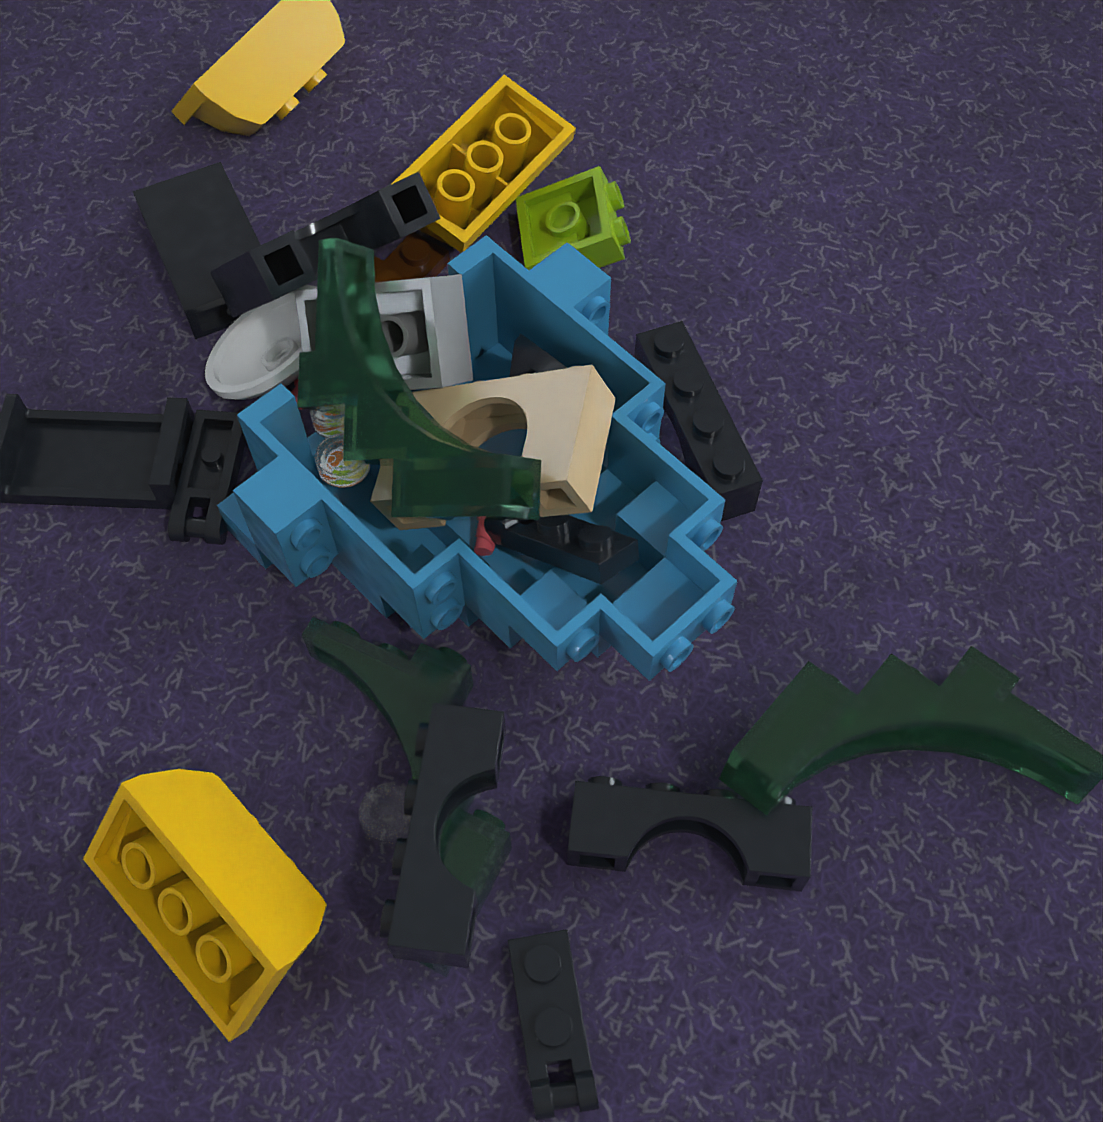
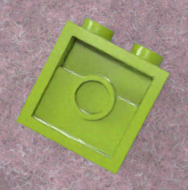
M600 166L521 195L515 199L524 265L528 270L532 269L565 243H569L599 268L625 259L623 246L631 243V239L624 218L622 216L617 217L616 213L617 210L624 208L622 194L616 181L608 182Z

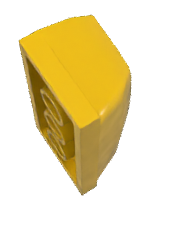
M281 0L190 87L171 112L184 125L192 117H195L220 131L251 136L257 132L274 114L282 120L299 103L294 94L302 86L309 93L327 75L321 67L345 43L340 18L331 1Z
M503 75L393 183L416 172L420 173L441 219L418 230L462 253L573 140L576 127L506 75Z
M174 769L141 774L122 782L83 857L86 864L229 1042L250 1028L287 971L318 934L327 906L324 898L263 829L258 820L250 814L225 783L211 772Z

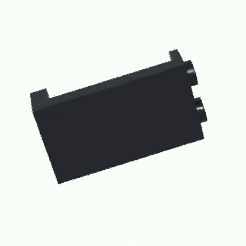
M221 162L132 191L195 339L228 328L242 314L236 317L232 316L210 271L261 244Z
M6 394L2 411H0V503L171 510L195 417L188 398L167 397L164 414L35 410L27 408L18 394Z

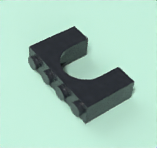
M416 172L295 232L292 230L249 250L210 271V274L232 316L236 317L272 302L317 280L318 276L398 240L441 218L420 173Z

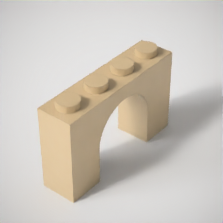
M593 365L572 366L559 370L533 374L526 373L507 378L475 381L473 383L402 393L370 502L399 530L445 526L459 473L469 456L481 444L497 434L514 429H527L526 440L514 485L541 517L592 512L616 398Z

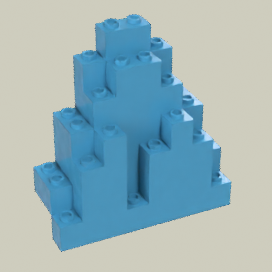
M486 235L447 263L449 275L462 274L473 372L472 381L456 385L509 377L514 342L520 333L567 368L585 365L594 366L616 399L593 511L569 515L595 525L610 527L615 532L638 539L639 550L638 561L603 584H598L498 544H495V549L489 556H480L474 552L475 535L479 521L477 518L481 503L479 500L483 486L481 483L482 478L488 476L492 460L502 459L508 461L512 466L509 477L512 489L506 509H511L512 502L523 496L514 485L526 440L527 429H514L497 434L481 444L469 456L459 473L445 526L399 530L370 500L402 393L428 389L368 392L348 407L349 409H354L355 412H359V415L362 417L358 428L354 429L351 433L339 436H327L321 433V430H317L307 438L295 396L281 383L237 414L258 472L236 487L230 496L217 505L228 531L265 569L274 564L295 587L309 577L313 578L320 575L332 563L385 618L396 611L423 639L436 629H446L458 617L468 627L477 619H480L510 649L523 638L556 671L563 667L570 659L578 662L590 652L598 658L612 646L650 681L663 668L671 672L680 666L693 650L694 645L692 642L705 630L710 634L718 631L735 610V607L731 604L737 580L704 552L717 540L723 530V526L720 523L725 499L660 445L659 434L661 419L664 414L663 402L666 383L608 336L611 277L569 243H565L532 269L528 270ZM337 447H354L366 457V471L360 479L344 485L330 482L328 478L324 477V473L321 470L323 467L322 461L325 455Z

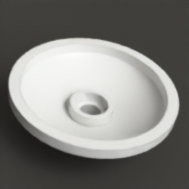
M305 285L296 290L313 289L318 287L313 285ZM294 291L243 313L219 338L209 355L205 367L206 382L218 396L235 400L257 398L265 395L280 383L284 386L291 384L305 372Z

